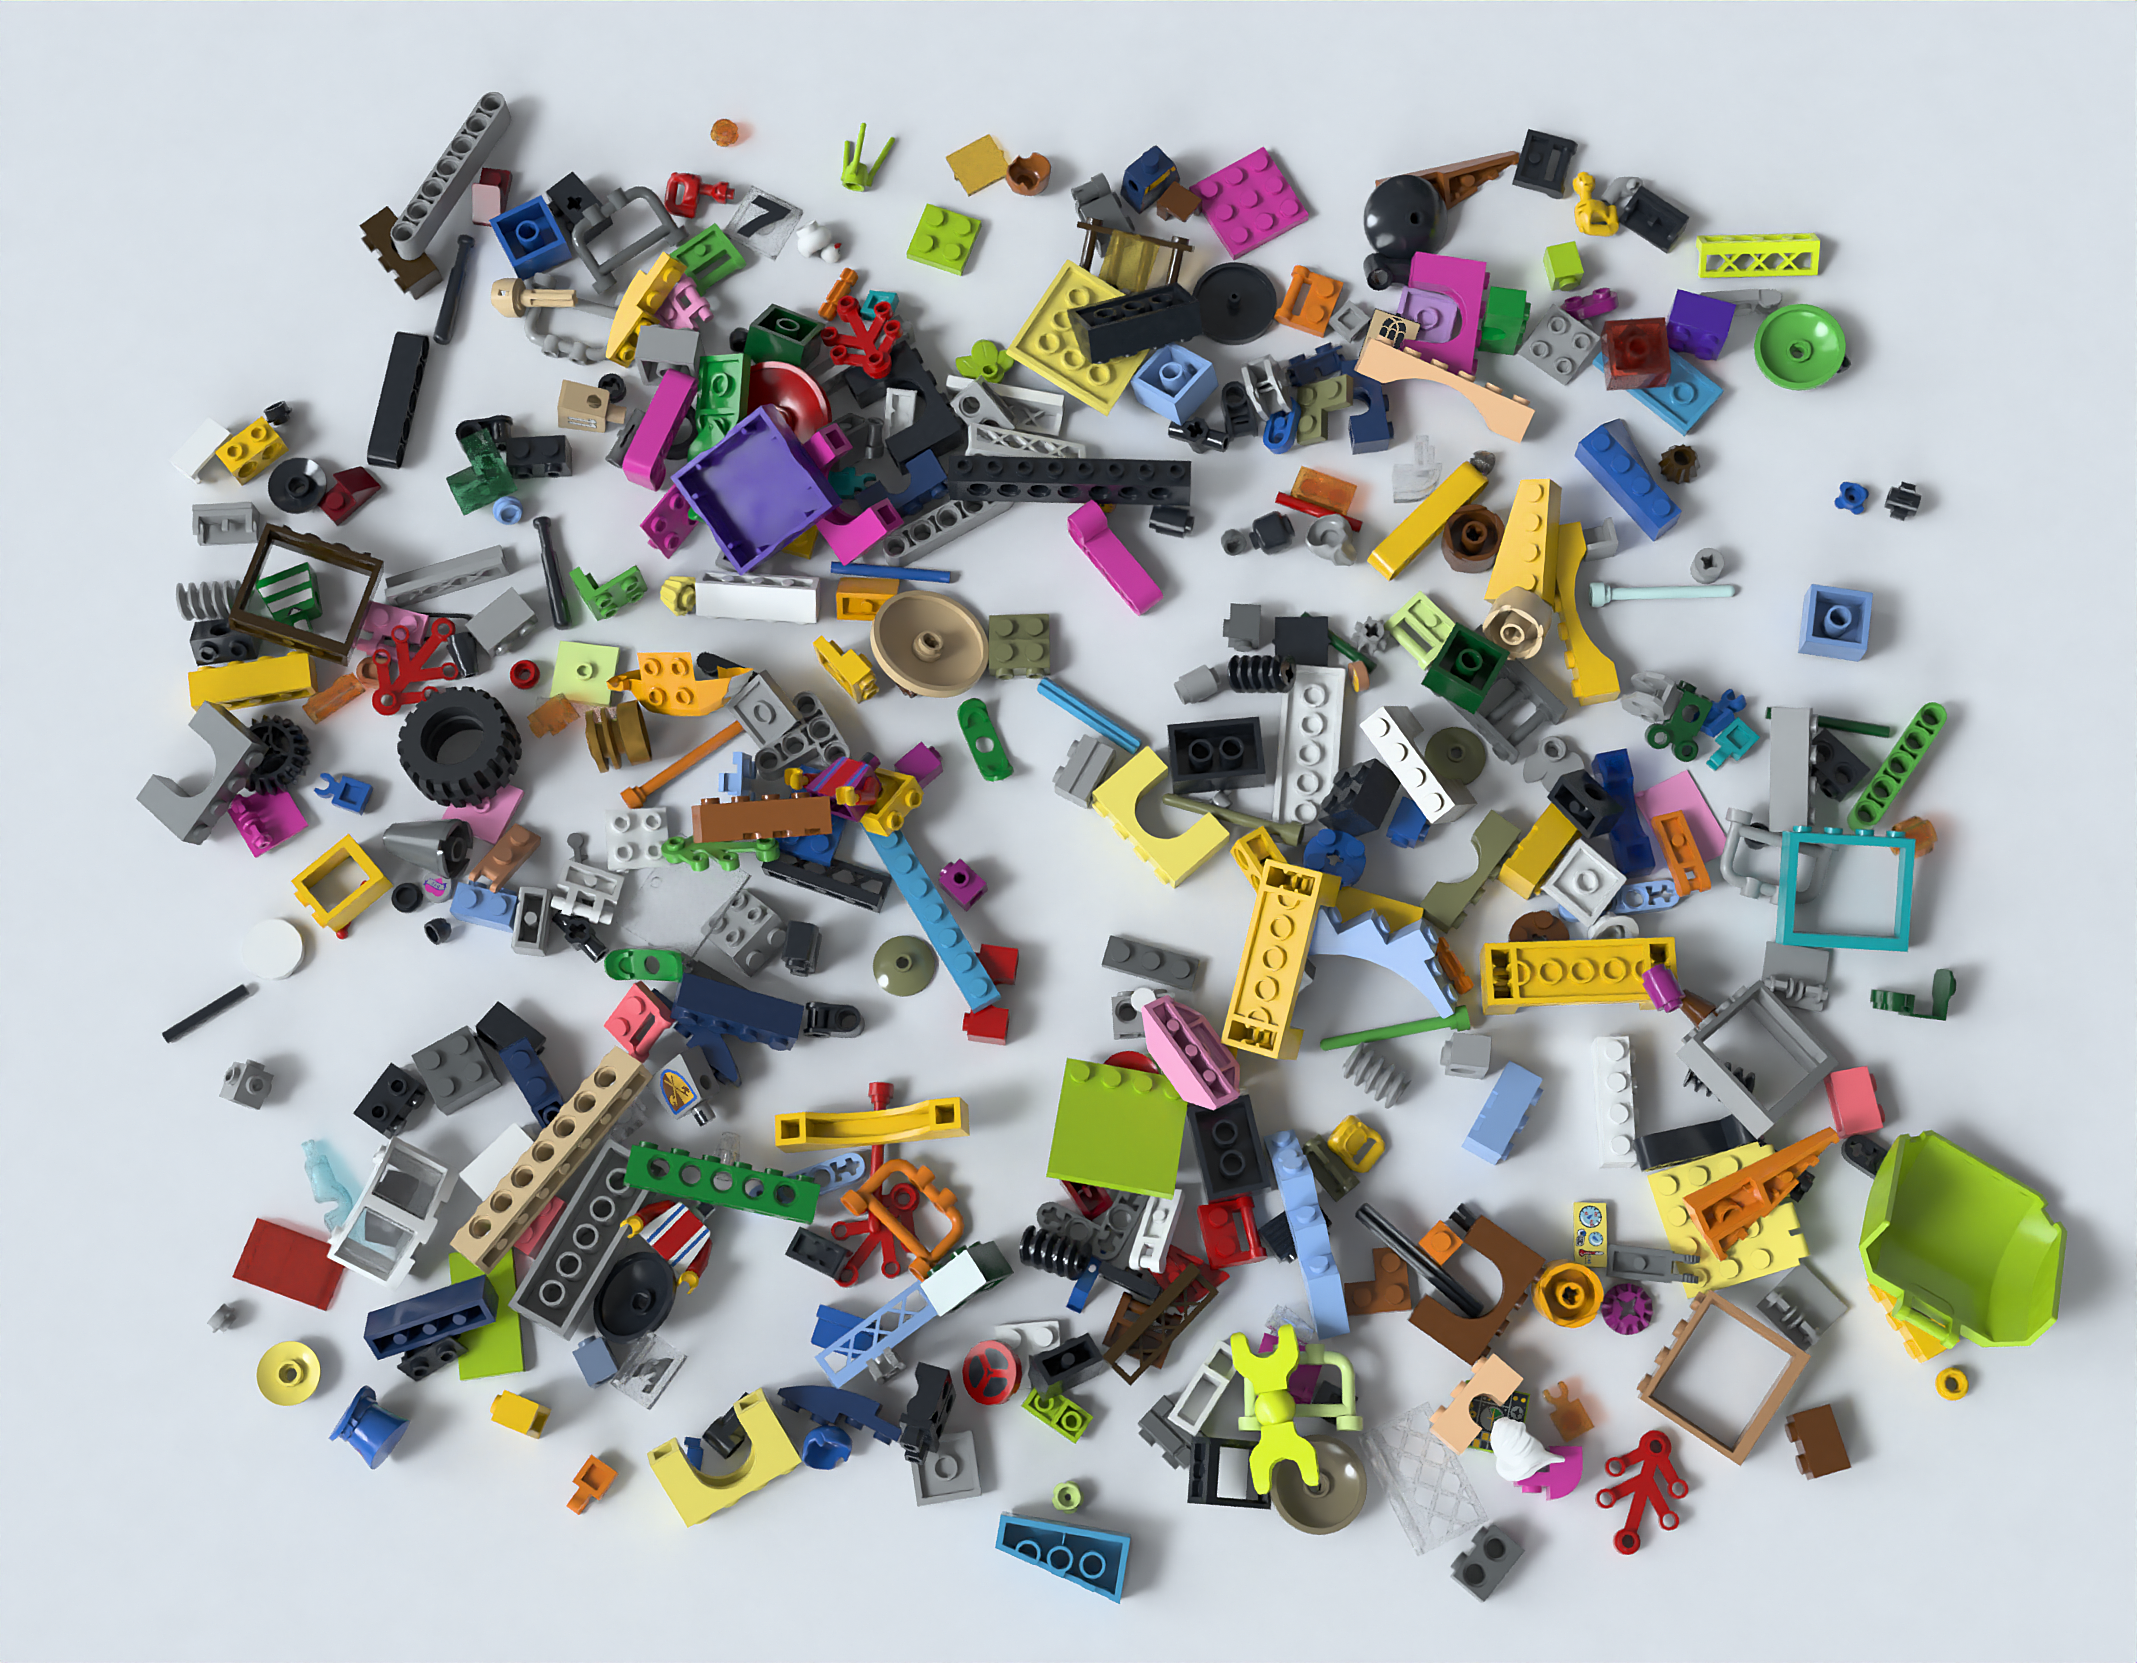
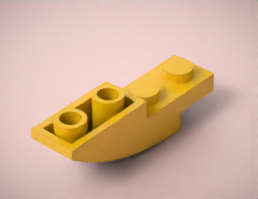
M663 251L648 274L642 270L638 271L619 305L611 327L606 357L609 360L628 368L635 359L641 325L651 326L660 323V320L654 314L687 269V266Z

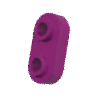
M1599 288L1594 290L1592 295L1567 298L1560 307L1579 321L1612 311L1619 306L1615 291H1610V288Z

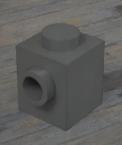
M1231 603L1230 619H1224L1223 637H1229L1228 647L1234 648V650L1239 652H1249L1252 649H1258L1261 605Z

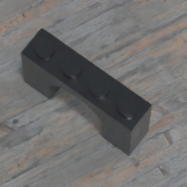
M906 340L893 346L889 354L892 359L891 371L884 378L874 379L864 372L863 367L855 366L843 373L847 387L861 409L887 395V388L917 391V395L925 401V411L916 423L885 439L888 453L902 476L910 473L905 464L928 449H931L938 458L964 444L962 431L966 430L960 416H953L949 410L951 405L944 392L939 393L935 388L937 382L932 372L923 369L921 364L924 362L919 351L916 348L911 349Z

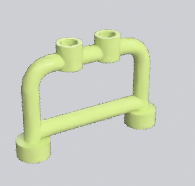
M1278 1344L1273 1345V1352H1262L1255 1356L1267 1358L1273 1355L1278 1349ZM1306 1344L1305 1351H1300L1301 1360L1299 1365L1333 1364L1338 1366L1342 1373V1404H1296V1414L1294 1417H1336L1337 1431L1363 1430L1362 1416H1356L1355 1373L1352 1363L1339 1352L1325 1351V1344ZM1244 1378L1245 1417L1238 1418V1430L1241 1432H1260V1427L1263 1425L1257 1420L1255 1415L1257 1395L1254 1392L1253 1383Z

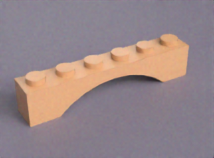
M1379 334L1376 340L1368 337L1354 368L1356 372L1381 383L1418 378L1446 384L1462 393L1474 404L1483 416L1489 430L1515 442H1521L1535 412L1534 409L1528 407L1530 401L1515 394L1512 399L1501 395L1503 389L1488 382L1485 387L1479 386L1474 383L1476 377L1463 371H1459L1458 375H1454L1447 371L1449 365L1433 358L1431 363L1420 360L1419 358L1422 353L1406 346L1402 352L1392 347L1394 341Z

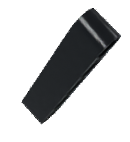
M401 331L395 334L367 449L368 465L398 470L402 466L429 354L430 342L427 335Z

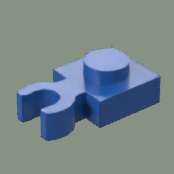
M1729 689L1722 694L1721 700L1718 703L1711 700L1713 705L1699 731L1713 738L1735 720L1733 713L1739 712L1746 707L1747 703L1744 695L1741 694L1736 698L1733 690ZM1700 711L1694 714V719H1692L1691 722H1694L1698 719Z
M321 773L320 777L324 781L329 782V786L325 790L315 788L314 792L321 798L333 797L331 803L334 806L362 816L374 788L370 784L344 775L340 783H338L330 774Z

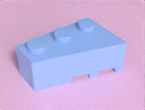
M1509 1060L1461 1147L1494 1166L1499 1159L1505 1161L1514 1146L1513 1143L1509 1142L1515 1131L1519 1134L1521 1133L1529 1118L1524 1115L1529 1104L1535 1106L1544 1091L1539 1088L1543 1079Z

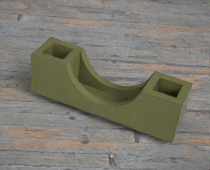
M1491 809L1470 840L1478 856L1476 872L1467 880L1451 884L1437 881L1419 905V907L1424 908L1422 917L1446 934L1452 927L1457 930L1467 917L1464 910L1470 903L1473 905L1478 903L1486 891L1482 886L1488 879L1491 881L1496 879L1503 867L1500 862L1506 855L1511 858L1520 843L1518 838L1522 830Z

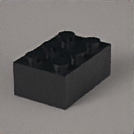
M1259 717L1167 725L1173 795L1265 787L1266 772Z
M1249 1094L1239 1096L1237 1099L1215 1110L1199 1105L1188 1107L1187 1118L1207 1204L1269 1193L1271 1184Z

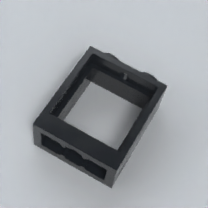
M1192 1436L1187 1503L1271 1510L1272 1499L1270 1491L1262 1495L1257 1493L1250 1468L1249 1458L1259 1442ZM1220 1447L1249 1450L1246 1499L1217 1497Z

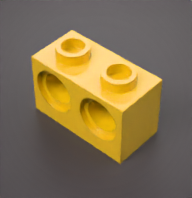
M261 416L216 450L215 453L243 486L289 451V449L263 416Z
M1264 826L1238 839L1229 851L1256 893H1258L1266 859L1287 863Z
M504 1390L502 1395L498 1394L490 1409V1413L493 1414L491 1421L539 1440L552 1409Z

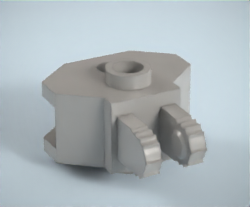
M1269 354L1242 364L1241 370L1247 394L1253 401L1257 413L1264 421L1270 419L1271 414L1284 410L1286 413L1292 411L1293 405L1288 390L1291 385L1290 378L1285 369L1281 370L1278 361H1275Z
M1652 671L1633 674L1631 678L1632 687L1639 692H1634L1629 696L1627 694L1623 695L1620 700L1622 708L1630 714L1639 716L1650 723L1671 719L1682 694L1677 690L1676 682L1666 675ZM1688 705L1683 709L1682 717L1685 721L1690 722L1694 719V712L1690 708L1691 706L1688 707Z

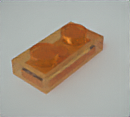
M1301 466L1291 490V496L1347 516L1357 491V485Z
M352 672L349 675L337 678L333 682V686L324 692L312 695L302 708L315 724H318L364 693L366 689Z

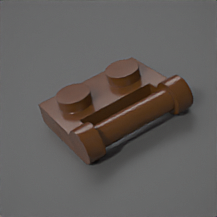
M1124 1291L1102 1345L1111 1348L1134 1323L1124 1318L1127 1310L1141 1316L1150 1305L1133 1299L1132 1294ZM1165 1312V1326L1179 1325L1181 1323L1182 1315L1175 1312L1171 1315ZM1161 1317L1156 1321L1161 1324ZM1148 1330L1142 1336L1143 1349H1157L1162 1343V1334L1156 1331ZM1167 1330L1166 1333H1165V1339H1166L1174 1330ZM1139 1340L1131 1349H1139ZM1172 1343L1150 1366L1162 1369ZM1143 1353V1362L1152 1353ZM1125 1354L1140 1361L1139 1354Z

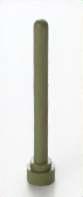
M1166 793L1162 797L1165 805L1201 815H1206L1210 812L1216 819L1252 829L1264 826L1268 833L1281 836V840H1284L1287 845L1299 847L1304 837L1305 823L1292 820L1290 823L1285 822L1281 824Z

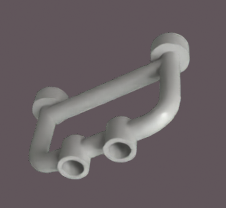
M535 273L531 286L534 289L555 290L557 280L547 274ZM624 295L617 296L614 307L578 298V304H575V307L569 308L614 320ZM542 307L529 308L525 319L524 331L526 337L532 343L542 346L541 352L544 355L558 358L560 352L570 354L569 360L582 366L586 365L587 359L594 361L608 359L606 357L607 345L602 349H594L581 342L572 343L564 341L555 335L548 334L546 336L536 331V324Z
M1729 807L1725 820L1730 821L1731 824L1720 861L1722 876L1729 884L1741 888L1740 895L1753 899H1758L1759 894L1771 897L1769 903L1778 905V885L1738 875L1734 872L1732 866L1740 837L1782 848V835L1751 827L1752 813ZM1799 842L1798 853L1815 857L1817 860L1810 885L1806 891H1796L1795 904L1811 902L1819 895L1832 850L1839 851L1841 844Z

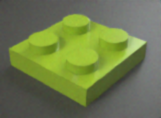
M927 203L907 250V259L962 276L982 227L981 221Z

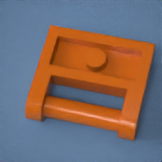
M1296 265L1291 273L1293 279L1281 308L1277 309L1274 319L1283 325L1323 338L1344 283L1311 272L1304 266ZM1303 283L1311 285L1300 315L1297 316L1292 314V310Z

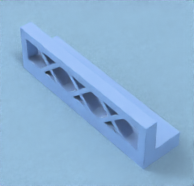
M920 1280L916 1281L814 1357L829 1377L828 1380L834 1388L838 1389L868 1366L866 1361L871 1358L873 1360L884 1353L883 1350L888 1346L892 1349L938 1314L921 1288ZM918 1290L927 1302V1305L918 1312L906 1311L907 1296ZM902 1301L901 1310L892 1308ZM886 1312L900 1314L898 1327L891 1332L879 1330L881 1316ZM904 1314L912 1315L909 1319L903 1322ZM876 1320L875 1329L865 1328ZM860 1331L874 1333L872 1346L866 1351L853 1349L855 1335ZM878 1334L886 1335L877 1342ZM850 1339L849 1348L840 1347ZM834 1350L848 1352L846 1366L834 1373L824 1358ZM852 1353L860 1354L851 1361Z

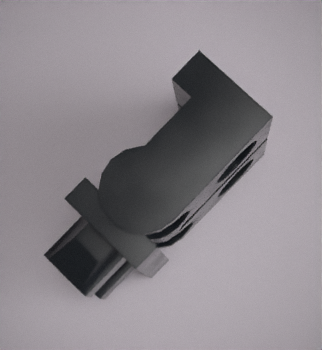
M918 1362L914 1374L919 1387L916 1395L907 1404V1414L902 1413L899 1419L903 1433L900 1445L906 1450L904 1454L905 1460L924 1465L928 1452L937 1453L939 1449V1439L954 1404L956 1392L948 1369Z

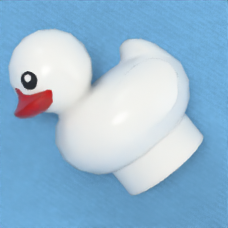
M816 219L807 222L796 230L799 236L797 248L804 257L811 258L812 253L822 248L821 256L825 262L835 263L840 259V246L842 243H831V231L825 226H819Z

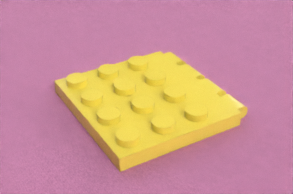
M1758 1141L1647 1176L1671 1250L1675 1251V1254L1700 1256V1262L1695 1265L1675 1261L1680 1275L1686 1273L1698 1276V1284L1682 1282L1687 1299L1694 1298L1699 1291L1705 1294L1707 1289L1714 1292L1800 1266L1799 1259L1811 1255L1803 1233L1790 1236L1789 1231L1801 1227L1793 1202L1784 1205L1779 1203L1765 1218L1760 1216L1747 1230L1749 1235L1743 1241L1738 1239L1726 1251L1728 1257L1721 1262L1716 1258L1693 1224L1682 1197L1776 1153L1773 1144L1760 1147Z

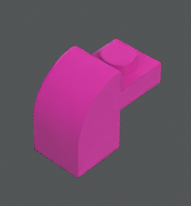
M1582 1446L1546 1447V1451L1563 1456L1565 1461L1546 1465V1472H1535L1529 1478L1513 1481V1487H1522V1493H1542V1487H1546V1501L1556 1500L1568 1495L1576 1488L1582 1476Z

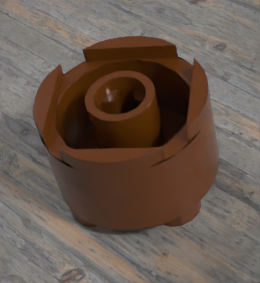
M1478 504L1462 506L1451 515L1444 528L1441 550L1445 560L1454 571L1474 574L1483 572L1495 565L1505 533V527L1501 518L1496 513L1494 514L1487 510V507Z

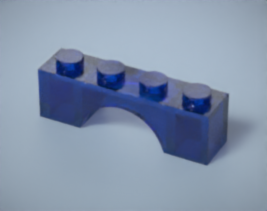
M1627 748L1596 754L1591 763L1595 780L1625 810L1611 832L1608 833L1617 870L1627 879L1650 875L1656 867L1649 836L1643 831L1637 814L1633 789L1634 776Z

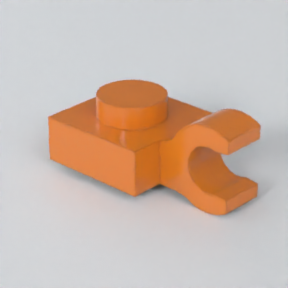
M591 1454L572 1481L579 1486V1489L566 1506L580 1515L587 1506L591 1496L599 1501L602 1499L619 1473Z

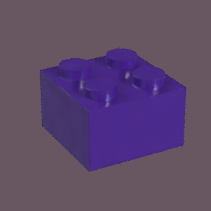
M1678 289L1669 310L1660 341L1675 353L1685 352L1695 355L1700 360L1717 361L1728 336L1736 305Z

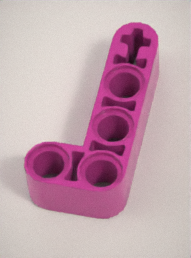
M672 368L666 371L625 455L623 471L628 481L655 492L661 488L666 476L664 460L695 398L699 384L698 378Z
M1093 500L1088 501L1067 517V529L1074 542L1136 615L1141 616L1164 598L1156 583L1107 527V518L1096 502Z

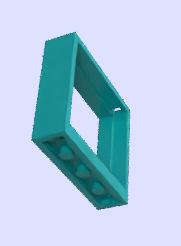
M1793 826V831H1783L1775 942L1790 946L1908 952L1916 839L1906 838V832L1886 831V836H1874L1875 830L1855 829V835L1843 834V828L1824 827V833L1812 832L1811 826ZM1799 842L1900 848L1894 936L1793 931Z

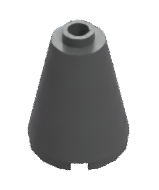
M461 819L393 823L384 832L383 843L389 853L445 879L455 880L464 874L469 865L470 859L465 857L467 849H473V832L470 824Z

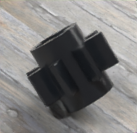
M1902 481L1898 488L1891 486L1884 508L1890 509L1891 518L1904 521L1907 515L1915 516L1921 501V495L1915 493L1916 485Z

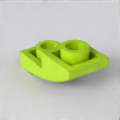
M1033 1387L1021 1405L1022 1408L1074 1444H1076L1093 1419L1092 1415L1061 1394L1043 1402L1035 1387Z

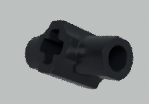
M1199 417L1185 422L1182 426L1171 421L1168 429L1170 438L1189 443L1193 452L1203 454L1210 449L1224 453L1230 442L1228 433L1209 428L1205 419Z
M562 910L557 911L552 921L565 933L564 937L576 951L582 950L594 963L602 960L609 950L595 936L596 932L585 919L578 920L572 913L568 916L562 914ZM580 931L585 933V937L580 939L575 934Z

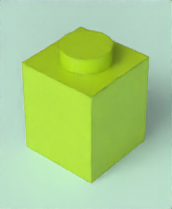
M1572 241L1546 247L1543 262L1551 291L1559 289L1561 291H1570L1579 286L1584 271L1576 242Z

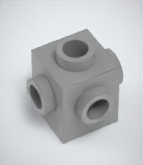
M247 1059L245 1064L233 1062L224 1075V1086L219 1097L247 1108L260 1110L264 1099L270 1094L274 1075L263 1071L265 1065Z

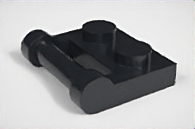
M1528 129L1512 185L1545 193L1553 199L1563 198L1565 178L1571 157L1576 154L1578 144L1570 139ZM1554 149L1560 152V157L1553 181L1545 180L1544 177L1552 150Z

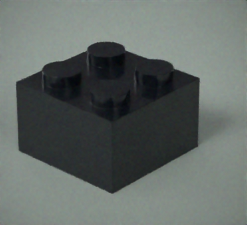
M1376 758L1363 763L1360 762L1346 769L1343 768L1334 776V785L1320 805L1322 810L1317 820L1328 829L1343 831L1353 837L1378 830L1401 782L1392 770Z

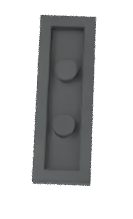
M1110 935L1101 965L1104 968L1191 992L1200 960Z

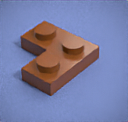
M1390 1247L1373 1248L1372 1257L1375 1281L1344 1283L1347 1317L1412 1310L1406 1261Z

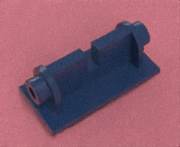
M1329 342L1315 348V355L1306 358L1303 353L1288 359L1290 365L1282 369L1290 370L1291 387L1296 385L1301 387L1318 379L1314 370L1316 367L1319 368L1322 377L1340 371L1341 361L1346 360L1343 354L1338 355L1336 350L1343 348L1342 345L1333 347L1332 343Z

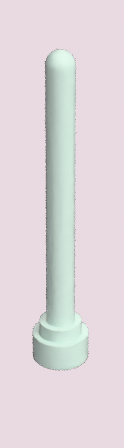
M1593 582L1589 584L1588 598L1590 607L1604 606V603H1610V600L1731 597L1734 595L1735 589L1731 585L1610 588L1609 585H1604L1603 582Z

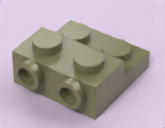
M1049 614L989 615L990 676H996L1000 680H1009L1014 678V676L1026 675L1029 679H1040L1044 675H1050Z

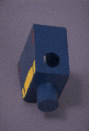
M1157 145L1153 146L1126 168L1120 196L1140 215L1157 201L1174 181L1180 182L1176 165Z

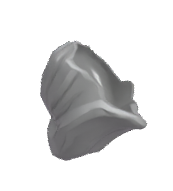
M1340 514L1322 516L1309 526L1305 540L1308 549L1312 553L1323 559L1331 560L1335 566H1351L1354 564L1357 553L1352 545L1353 532L1350 524Z

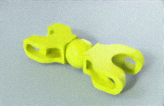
M1291 1323L1284 1324L1279 1328L1278 1349L1267 1358H1259L1253 1355L1249 1346V1340L1243 1333H1232L1230 1338L1234 1367L1244 1378L1253 1383L1254 1392L1258 1396L1255 1402V1415L1263 1426L1260 1427L1261 1440L1253 1449L1249 1462L1254 1487L1259 1495L1267 1494L1271 1491L1272 1469L1277 1462L1284 1459L1294 1460L1298 1463L1302 1479L1307 1485L1317 1486L1320 1483L1316 1449L1306 1439L1298 1435L1296 1424L1293 1422L1296 1414V1404L1293 1397L1287 1392L1290 1391L1289 1378L1297 1369L1301 1360L1296 1332Z

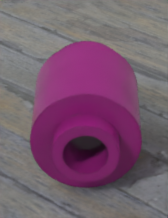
M1659 964L1641 975L1644 980L1642 985L1657 1011L1665 1010L1666 1013H1671L1683 1005L1681 1000L1686 995L1671 969H1666L1664 964Z

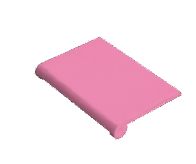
M1687 770L1645 791H1639L1632 796L1654 835L1655 833L1650 823L1653 817L1682 810L1703 863L1722 855L1726 836Z

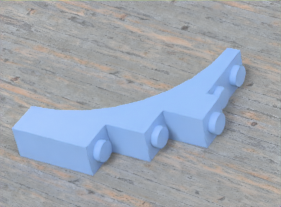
M1320 905L1308 956L1317 954L1347 955L1372 961L1391 969L1410 981L1431 1001L1443 1019L1454 1014L1458 996L1453 986L1446 984L1441 976L1443 971L1438 960L1435 957L1431 958L1435 956L1439 940L1433 927H1427L1423 918L1389 934L1390 927L1383 915L1379 916L1375 908L1341 924L1342 917L1336 906L1334 908Z
M1294 1129L1278 1131L1272 1135L1264 1136L1265 1148L1287 1215L1303 1277L1311 1318L1318 1339L1323 1340L1350 1333L1340 1275L1331 1252L1326 1222L1318 1203L1314 1177L1307 1157L1303 1155Z

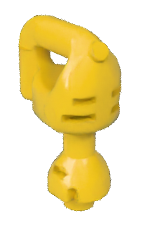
M1588 172L1579 173L1572 182L1574 191L1580 195L1581 200L1574 208L1575 223L1579 231L1590 236H1613L1619 229L1617 207L1615 205L1606 206L1603 201L1592 199V192L1595 189V177L1593 178ZM1603 221H1605V222L1607 223V225L1591 224V223H1599V222H1603Z

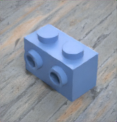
M470 880L468 884L458 882L450 912L457 920L513 933L517 904L520 901L515 891L501 888L495 894L487 889V885Z

